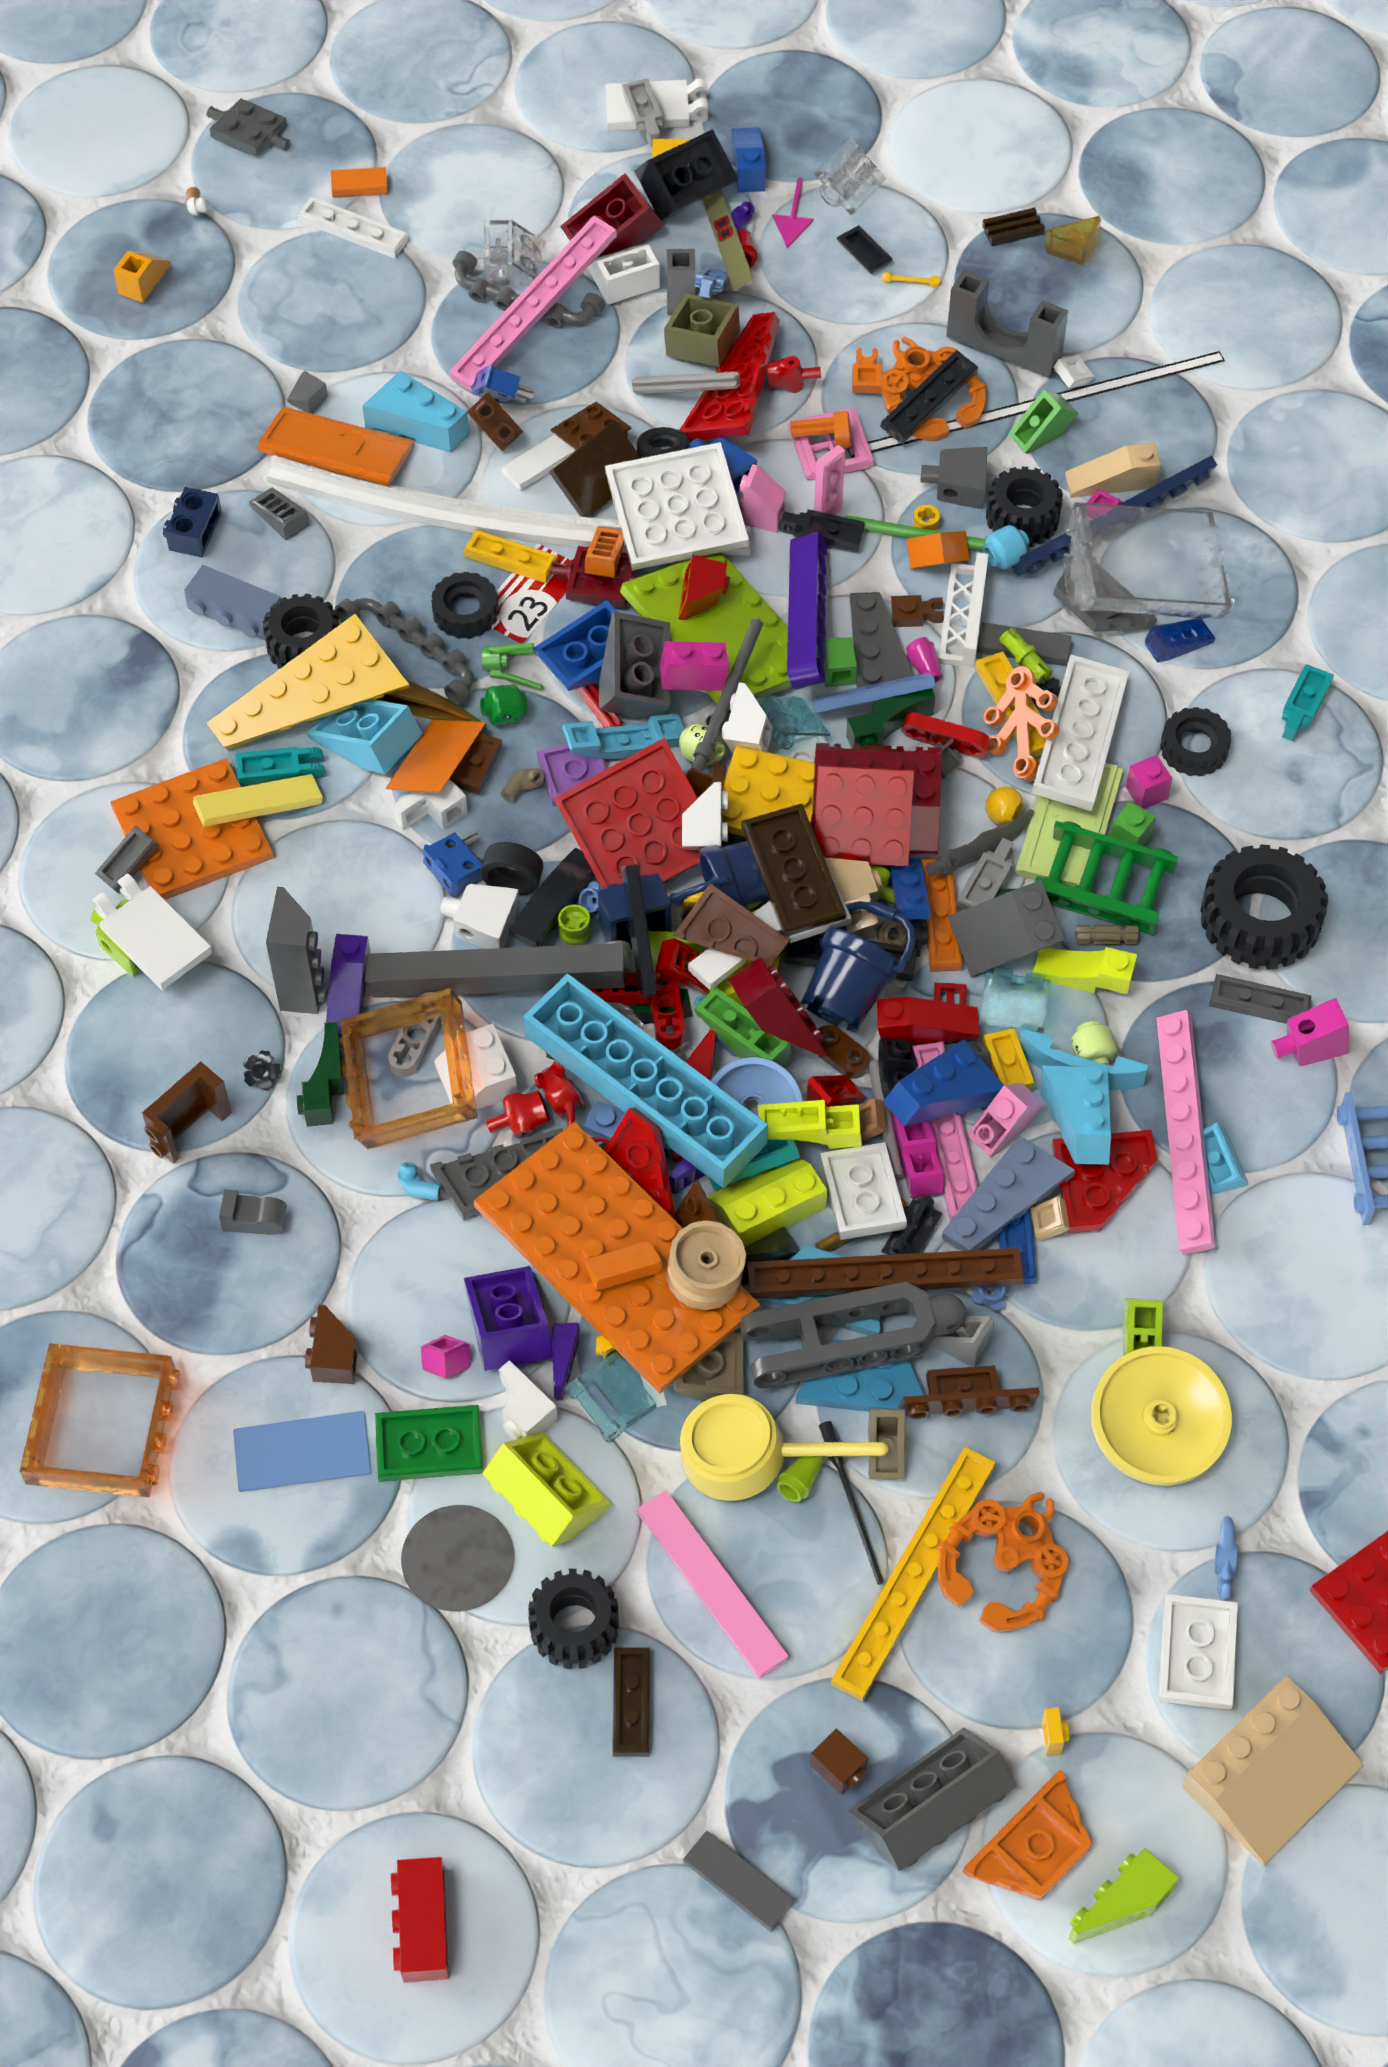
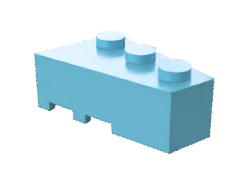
M401 370L362 405L365 428L371 430L378 428L389 431L394 436L400 437L403 435L414 438L418 444L452 452L469 436L467 411Z
M1042 1066L1040 1095L1043 1101L1047 1102L1053 1121H1057L1061 1129V1137L1075 1164L1109 1165L1111 1128L1108 1067Z

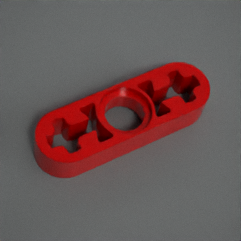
M908 713L901 728V731L907 737L930 745H935L938 742L944 745L953 738L954 741L949 745L951 750L955 749L962 754L978 758L986 755L991 743V738L982 731L919 713Z

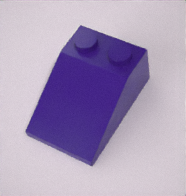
M530 1266L464 1278L477 1345L485 1371L500 1369L509 1360L514 1365L552 1359L549 1324Z

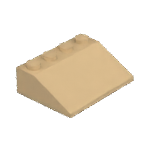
M1286 1676L1187 1773L1182 1788L1265 1866L1363 1767V1764L1317 1704Z

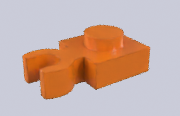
M862 348L857 349L856 363H853L852 393L881 394L882 364H877L878 350L876 348H873L872 356L870 357L862 355Z

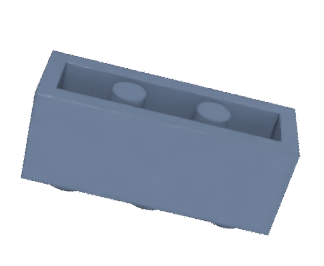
M203 564L184 589L187 607L193 613L207 616L223 626H231L241 630L250 637H258L262 640H265L263 622H265L266 612H271L270 607L274 603L279 605L281 599L279 595Z

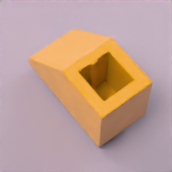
M127 251L113 270L118 294L143 303L169 269L171 261L148 252Z

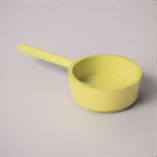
M739 1394L719 1395L698 1405L687 1417L680 1437L682 1465L690 1483L704 1495L723 1501L742 1500L763 1491L779 1474L785 1457L884 1456L889 1451V1446L885 1442L784 1443L783 1435L769 1411L755 1399Z

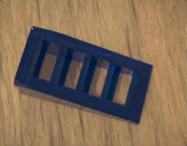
M1200 617L1152 626L1145 639V646L1156 662L1159 663L1212 644L1216 638ZM1192 630H1194L1195 633L1197 634L1196 637H1195L1194 634L1192 633Z

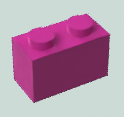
M664 641L659 666L662 689L723 691L729 668L726 643Z

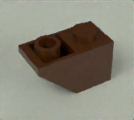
M318 1305L317 1317H311L309 1334L314 1339L312 1348L306 1349L305 1368L310 1369L313 1382L354 1384L358 1358L356 1340L326 1305Z

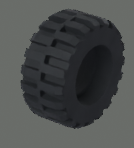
M1261 844L1259 848H1253V845L1242 847L1240 853L1237 850L1232 851L1225 856V860L1222 859L1217 862L1213 872L1209 874L1201 903L1200 912L1202 915L1200 920L1202 928L1206 930L1205 935L1211 944H1217L1216 950L1223 956L1228 954L1231 956V961L1239 965L1241 962L1249 964L1248 968L1258 969L1259 966H1266V970L1277 969L1278 964H1282L1283 967L1294 964L1296 958L1298 960L1304 958L1309 953L1310 948L1315 946L1327 913L1328 894L1325 892L1326 885L1323 878L1320 876L1316 877L1318 871L1311 863L1306 865L1304 863L1305 858L1295 853V855L1287 853L1288 849L1280 846L1279 849H1272L1270 845ZM1254 893L1270 895L1284 903L1291 912V915L1280 920H1261L1246 913L1236 900L1242 896Z

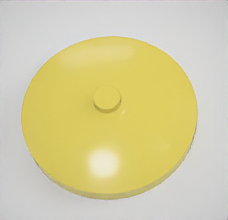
M1155 1346L1132 1351L1119 1358L1108 1368L1099 1381L1093 1395L1091 1423L1094 1436L1101 1451L1118 1470L1143 1483L1170 1486L1182 1484L1199 1477L1217 1461L1229 1440L1232 1426V1411L1226 1389L1208 1365L1185 1351L1171 1347Z

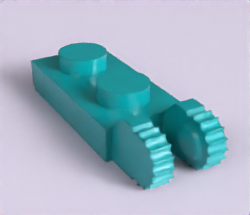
M288 747L235 754L237 780L240 786L272 782L312 774L316 779L325 775L324 765L316 763L322 761L324 757L322 749L317 747Z

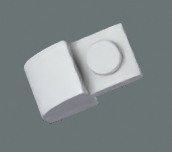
M449 779L440 792L412 791V793L400 797L393 804L395 822L402 830L427 814L444 830L468 814L466 795Z

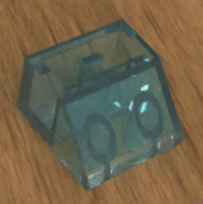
M994 968L993 972L987 971L979 1023L1014 1029L1023 1028L1044 1033L1051 980H1045L1044 975L1037 973H1026V976L1013 975V971L1004 968Z

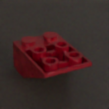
M758 958L728 979L742 1004L761 1031L821 1057L827 1055L821 1046V1043L825 1041L824 1037L773 964L767 967L762 959Z

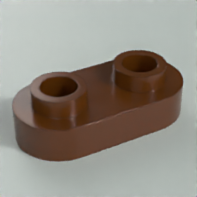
M824 1025L818 1028L824 1038H834L833 1041L825 1040L821 1043V1046L827 1053L824 1057L819 1056L840 1074L847 1075L850 1079L860 1078L867 1073L870 1056L863 1046L837 1026ZM850 1056H856V1057H858L859 1059H858V1060H850L848 1057H850Z

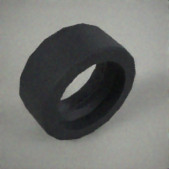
M497 842L490 845L485 851L480 868L481 878L489 886L514 888L519 890V895H528L535 892L539 886L544 868L543 860L535 851L521 844Z

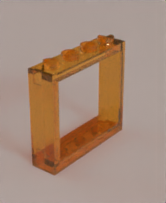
M450 988L340 1020L342 1038L339 1039V1043L345 1054L342 1070L349 1086V1091H346V1101L352 1111L353 1119L349 1122V1127L353 1130L354 1139L358 1140L367 1149L478 1118L462 1001ZM441 1016L453 1103L374 1126L363 1039Z
M49 1343L19 1470L25 1484L149 1498L152 1486H157L160 1467L156 1465L159 1453L163 1454L166 1447L167 1436L163 1432L165 1421L170 1422L173 1414V1401H170L172 1390H177L180 1380V1371L176 1370L172 1356ZM66 1368L160 1378L139 1477L44 1467Z

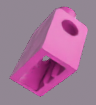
M1337 998L1287 1020V1035L1271 1040V1046L1276 1058L1279 1059L1294 1054L1298 1065L1305 1066L1348 1054L1349 1024Z

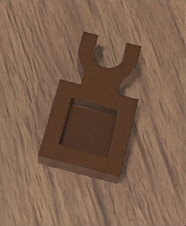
M921 595L891 596L893 626L918 627L923 626V620L943 623L944 611H934V609H942L943 597L922 601Z

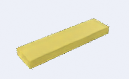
M309 774L194 796L193 804L203 827L320 805L322 804L323 796L313 775Z

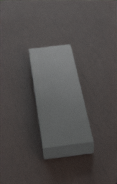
M982 622L977 652L993 655L1003 651L1006 657L1015 658L1004 644L999 641L1002 634L1013 627ZM1014 627L1028 645H1033L1038 650V656L1045 663L1067 666L1072 636Z
M1216 974L1209 1006L1287 1024L1289 1018L1309 1010L1312 995Z
M707 1830L683 1858V1862L770 1932H772L794 1904V1899Z

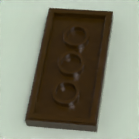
M802 803L741 821L743 833L785 937L846 919L845 909Z

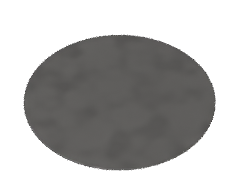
M468 1505L442 1507L422 1517L408 1533L401 1552L403 1576L411 1591L429 1606L451 1612L475 1609L492 1600L508 1582L514 1564L512 1540L503 1524L487 1511Z

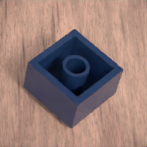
M659 873L641 875L640 880L648 931L672 932L671 901ZM623 883L619 885L611 884L597 891L599 927L606 944L611 941L621 940L628 942L632 950Z

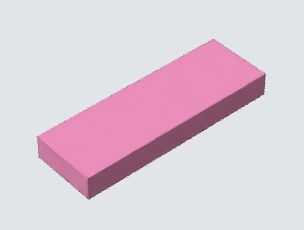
M839 445L827 452L816 462L814 511L835 515L842 510L845 450Z

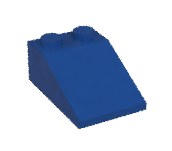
M608 600L533 648V652L568 691L599 682L611 615L614 611L618 612Z

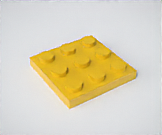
M736 745L723 791H728V810H722V823H728V833L745 837L741 821L801 803L811 824L815 763Z

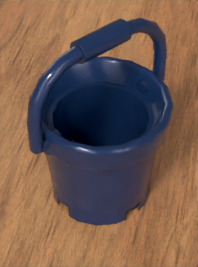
M747 841L722 847L719 845L700 847L699 860L705 882L681 892L672 893L669 896L671 909H674L677 906H681L687 897L704 892L711 883L750 912L761 908L770 901Z
M873 900L846 904L848 912L864 909L868 913L903 924L907 931V944L900 960L898 961L889 952L861 936L839 928H828L819 939L822 952L807 990L800 1002L801 1005L808 1004L806 1009L834 1026H838L842 1020L849 1022L846 1030L850 1032H857L886 984L892 983L898 973L903 972L916 942L914 927L907 917L900 914V910Z

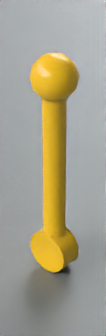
M884 272L882 275V280L886 283L891 281L929 284L932 288H938L941 283V279L938 276L920 278L892 275L890 272Z

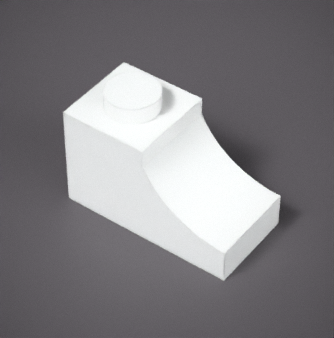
M510 1360L499 1369L501 1384L507 1390L510 1397L508 1405L502 1409L505 1432L513 1440L541 1432L544 1433L558 1420L557 1406Z

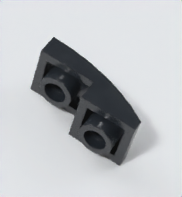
M881 1037L879 1040L878 1062L883 1098L885 1099L898 1081L912 1073L917 1066L911 1041Z

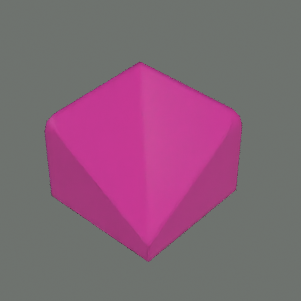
M447 1335L421 1346L422 1368L443 1378H448L469 1368L471 1364L469 1344Z

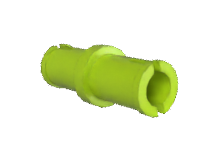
M1014 627L1002 634L999 641L1015 656V662L1019 666H1025L1032 670L1038 684H1042L1043 680L1047 681L1051 677L1053 670L1038 656V650L1033 645H1028Z

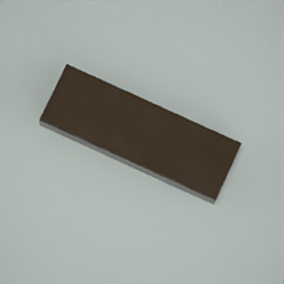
M614 1647L613 1757H649L650 1648Z

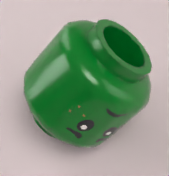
M515 684L491 686L487 689L485 697L480 699V710L483 716H487L492 725L516 724L527 713V697L525 692L520 691Z

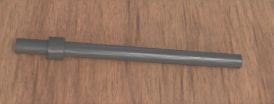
M753 618L703 740L696 746L693 754L695 759L691 768L703 771L706 763H709L715 752L713 746L730 707L731 696L737 690L763 626V622L757 618Z

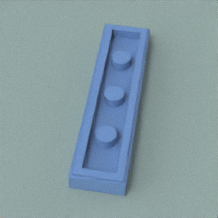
M928 672L812 697L811 702L814 712L818 713L935 688L936 686L933 675Z

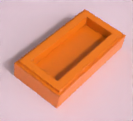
M386 167L331 170L332 197L388 194Z

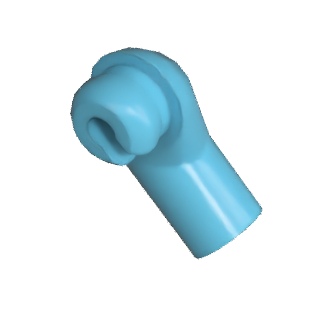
M404 1162L400 1165V1172L397 1174L398 1181L409 1196L439 1200L441 1184L423 1182L417 1173L418 1167L413 1162Z

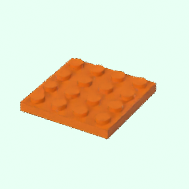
M227 758L110 801L111 808L125 837L136 825L160 845L140 870L148 887L151 886L164 900L274 858L273 851L256 817L203 827L193 804L194 796L241 787Z

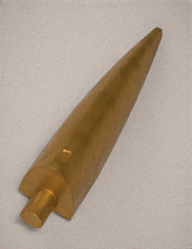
M407 679L405 680L411 688L402 691L399 689L385 694L384 697L375 699L407 705L415 717L432 720L482 722L447 698Z

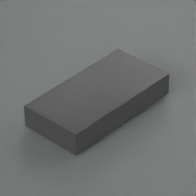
M135 825L95 874L120 894L122 886L119 885L118 880L127 873L133 878L160 845Z

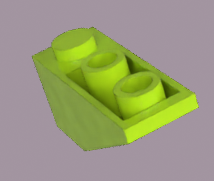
M1146 1848L1137 1857L1130 1853L1118 1868L1121 1875L1113 1883L1106 1880L1093 1896L1097 1899L1095 1904L1089 1910L1082 1907L1072 1918L1069 1924L1073 1928L1069 1940L1076 1944L1151 1916L1173 1892L1179 1877Z

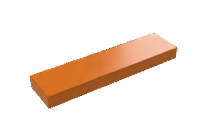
M937 858L921 859L930 907L929 919H925V925H928L927 949L930 972L962 971L961 951L948 916L957 913L953 873L946 875L940 872L930 876L926 872V864L936 861Z

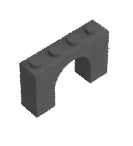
M963 270L951 288L946 337L1050 377L1055 370L1053 366L1058 359L1062 358L1069 310L1042 300L1030 318L1028 332L1010 330L1001 325L989 311L987 305L989 279Z

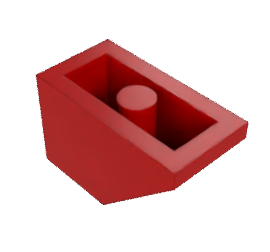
M692 554L684 573L678 619L686 620L715 606L721 594L726 595L730 583V577L726 576L727 563Z

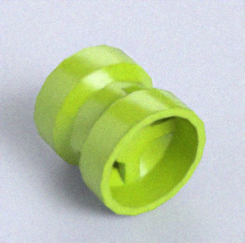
M573 904L564 907L558 916L561 942L564 945H586L591 937L589 912L580 905Z

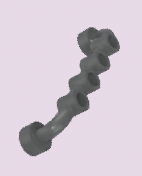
M458 251L452 262L455 268V279L458 284L470 290L468 294L474 301L483 302L485 297L488 296L495 299L494 304L496 307L506 311L520 295L507 286L502 288L492 286L483 278H477L476 280L468 278L466 275L472 274L478 263L477 259L467 251ZM587 293L580 305L583 311L578 313L570 312L563 305L555 303L544 315L547 316L546 322L555 328H560L563 321L571 324H581L592 317H599L606 303L601 296L595 293Z
M361 598L354 601L344 599L335 606L338 618L342 623L354 614L360 618V611L362 610L374 613L382 625L393 627L404 641H412L419 646L424 656L427 658L434 657L441 663L447 673H455L461 678V681L454 679L444 687V693L448 700L461 706L470 699L469 690L472 688L474 679L472 672L465 666L467 663L465 655L458 649H454L451 653L443 650L445 647L444 641L436 633H432L428 637L421 634L423 627L415 617H410L407 621L399 618L401 611L397 604L389 601L383 606L373 599Z

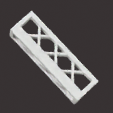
M977 552L975 565L951 563L939 664L965 667L975 666L989 555L987 553ZM956 574L974 576L973 581L963 586L956 579ZM963 596L970 604L960 610L952 601ZM960 619L967 628L957 634L949 625ZM957 643L964 650V655L946 654V649Z

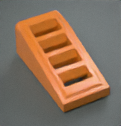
M597 527L585 557V573L615 577L625 544L621 530Z

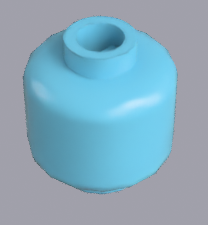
M1007 525L986 537L983 553L989 554L988 563L991 566H996L1002 570L1008 569L1017 564L1020 557L1027 553L1029 539L1023 530Z

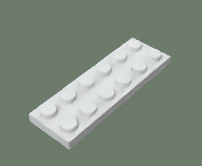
M1070 655L1058 696V704L1052 717V721L1059 725L1060 732L1055 739H1046L1031 794L1092 811L1129 671Z

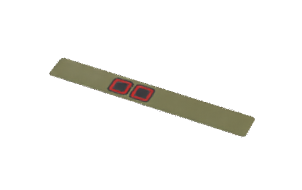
M721 189L702 201L732 288L735 291L752 282L753 277Z

